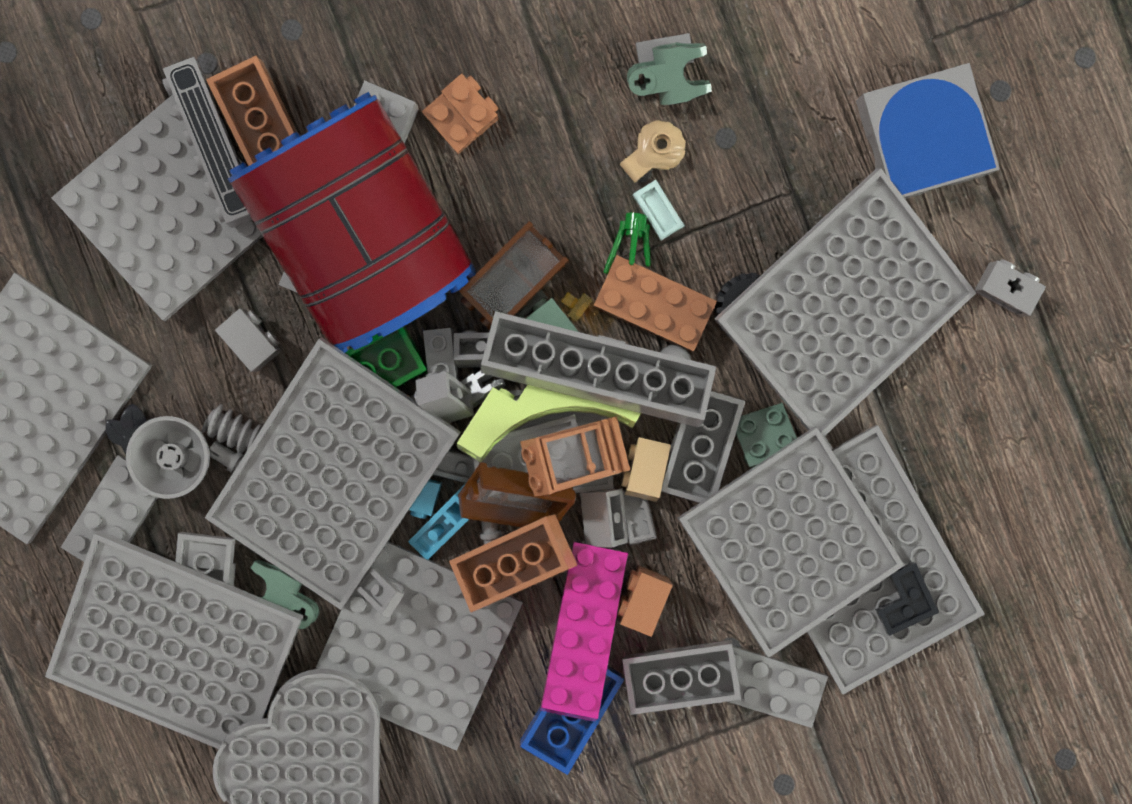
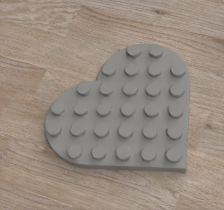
M333 669L309 670L288 680L275 695L268 718L257 719L240 725L230 732L221 743L213 764V780L220 798L223 802L227 801L229 804H379L380 713L372 693L355 677Z

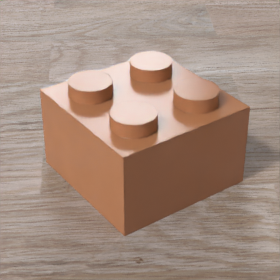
M638 565L636 571L631 570L626 582L628 591L626 596H620L617 615L621 625L652 637L673 585L667 576Z

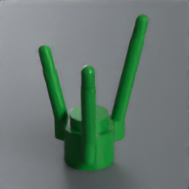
M626 213L625 221H620L619 231L606 262L604 274L609 273L625 232L626 236L631 238L629 264H634L637 239L642 238L643 234L645 265L650 267V225L646 224V215Z

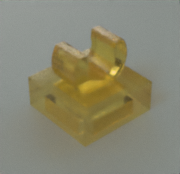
M567 293L562 303L572 309L568 317L577 323L593 299L583 293L578 300L570 293Z

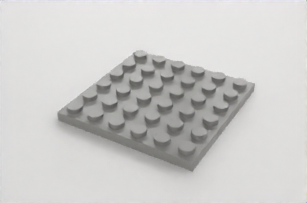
M173 94L51 197L163 321L168 320L263 237L253 220L233 228L229 227L226 222H220L215 211V207L219 206L215 196L210 197L204 184L208 178L205 171L200 172L194 160V156L198 155L194 145L189 146L184 136L183 130L187 129L184 120L179 121L173 109V105L177 104Z
M817 427L807 431L678 517L679 522L768 658L905 566Z
M388 541L371 566L405 587L402 592L404 594L390 618L381 615L355 589L342 608L315 669H333L355 677L374 696L381 718L457 751L523 601L509 596L482 609L470 612L452 569Z

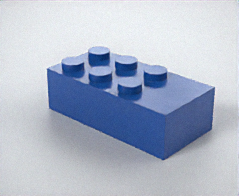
M607 666L599 716L595 722L540 711V706L520 739V747L568 775L623 683V675Z

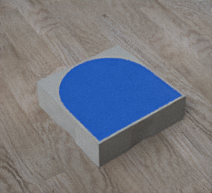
M970 63L867 92L856 100L866 138L874 153L875 169L882 168L904 199L921 195L942 186L955 185L983 177L1000 170Z

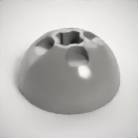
M172 416L157 417L142 424L133 433L126 450L127 469L135 484L147 494L164 499L177 498L195 489L205 477L210 462L209 447L201 431L192 423Z

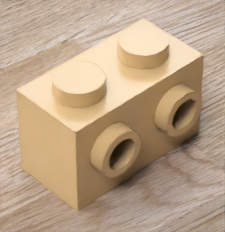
M639 437L636 445H630L627 459L631 460L632 463L630 471L624 472L621 485L626 487L624 495L657 502L661 494L671 447L670 444Z

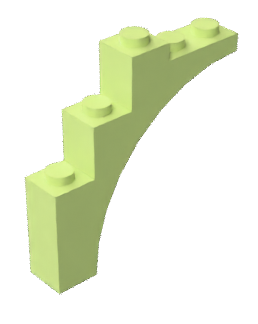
M530 385L526 386L519 399L515 401L513 400L514 395L503 388L497 390L493 387L457 442V448L477 461L482 462L491 449L511 431L529 421L550 414L582 412L594 413L609 418L617 416L619 422L633 428L641 413Z

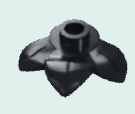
M131 404L123 412L120 421H106V433L111 442L122 446L126 454L127 446L133 433L149 420L146 419L138 406Z

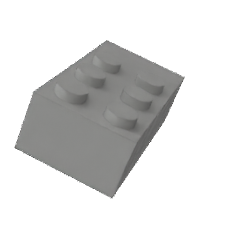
M711 390L705 420L700 427L678 422L670 447L661 489L662 492L701 503L719 490L744 408V400Z
M732 640L625 655L622 659L631 715L741 700Z

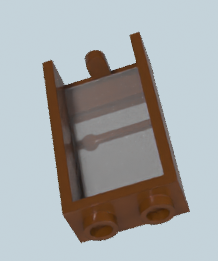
M529 221L459 291L463 295L460 301L471 312L476 308L483 315L479 320L490 330L495 311L515 316L569 260L565 256L563 257L553 247V244L546 237L544 238Z
M480 462L458 494L461 518L524 527L551 515H556L558 522H560L569 508L574 505L576 493L573 487L552 494L534 497L533 490L529 485L528 472L506 468L498 469L494 466L487 467V463ZM555 477L557 484L571 480V478L564 480Z

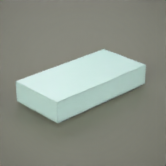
M654 180L632 195L644 215L647 216V220L660 241L684 227L683 222L657 180Z

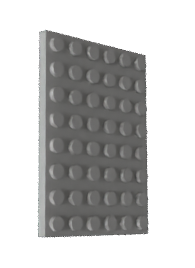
M876 168L726 307L715 320L805 428L809 431L817 427L824 437L968 302L976 292L882 168Z
M18 273L12 275L0 293V527L25 544H30L105 436L106 421L116 420L153 365Z
M321 337L312 348L205 519L341 610L461 432L437 415L423 410L417 405L415 400Z
M874 425L832 449L903 564L907 565L911 562L917 564L939 613L888 636L875 610L900 598L890 576H888L810 629L807 634L842 694L849 692L984 615L982 608L878 425Z
M98 530L93 535L45 677L219 749L226 736L235 728L249 721L264 719L303 615Z

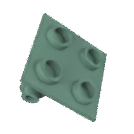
M783 403L741 416L736 431L744 452L745 463L749 465V468L758 465L797 439Z

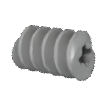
M220 404L211 411L205 420L201 433L207 431V435L210 438L217 436V440L220 443L227 440L229 448L237 445V452L239 453L248 451L262 429V425L259 424L255 429H251V419L242 424V414L233 419V410L229 409L223 414V404Z

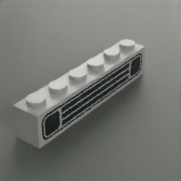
M195 57L163 68L166 78L162 79L167 93L169 95L173 94L177 104L173 105V109L179 121L184 120L187 129L183 130L184 136L189 146L194 145L198 155L194 156V160L200 172L205 171L208 178L204 184L210 197L215 196L219 206L215 207V211L220 222H226L229 227L233 228L251 221V216L228 181V178L232 176L229 170L241 163L200 64Z

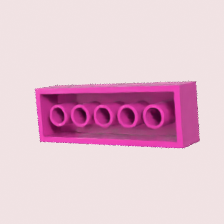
M574 542L571 551L578 566L567 570L540 711L595 722L599 716L628 553Z

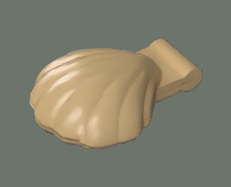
M660 120L646 124L638 135L637 150L619 165L634 183L651 169L669 170L670 168L677 167L685 155L686 141L682 136L681 130L670 122Z

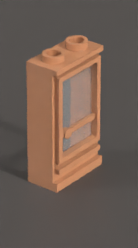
M617 416L520 441L522 458L526 462L529 485L533 490L534 497L552 494L630 470Z

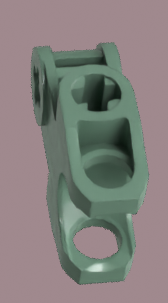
M675 42L656 46L652 49L653 61L634 64L627 72V81L630 90L634 94L645 96L658 93L661 105L687 102L712 91L709 80L690 81L683 75L684 67L690 60L707 54V48L704 43ZM639 74H644V84L639 85L637 81Z
M259 559L254 561L251 569L265 580L267 587L265 595L260 598L298 614L302 613L300 609H306V617L302 619L299 629H304L315 622L319 616V606L313 599L299 592L302 583L275 565Z

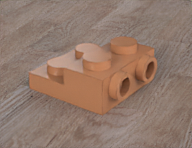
M460 74L441 91L442 94L421 111L457 154L461 153L499 120L496 114L498 110L497 105L489 96L484 99L478 93L481 87L472 76L466 79L463 74Z

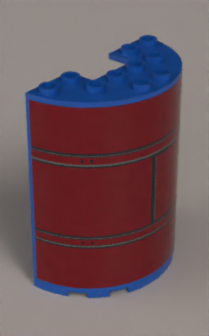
M369 92L354 99L356 105L349 109L347 104L331 112L329 115L332 119L326 122L321 117L307 125L306 128L309 132L299 136L295 132L280 141L283 147L273 152L269 147L255 155L254 157L257 162L247 167L244 162L229 170L232 176L228 178L234 191L326 340L344 353L348 351V346L356 350L373 341L372 336L377 334L378 337H384L419 318L445 301L446 292L450 290L451 293L460 290L469 282L466 277L469 276L471 278L476 274V269L382 104L376 95L371 96Z

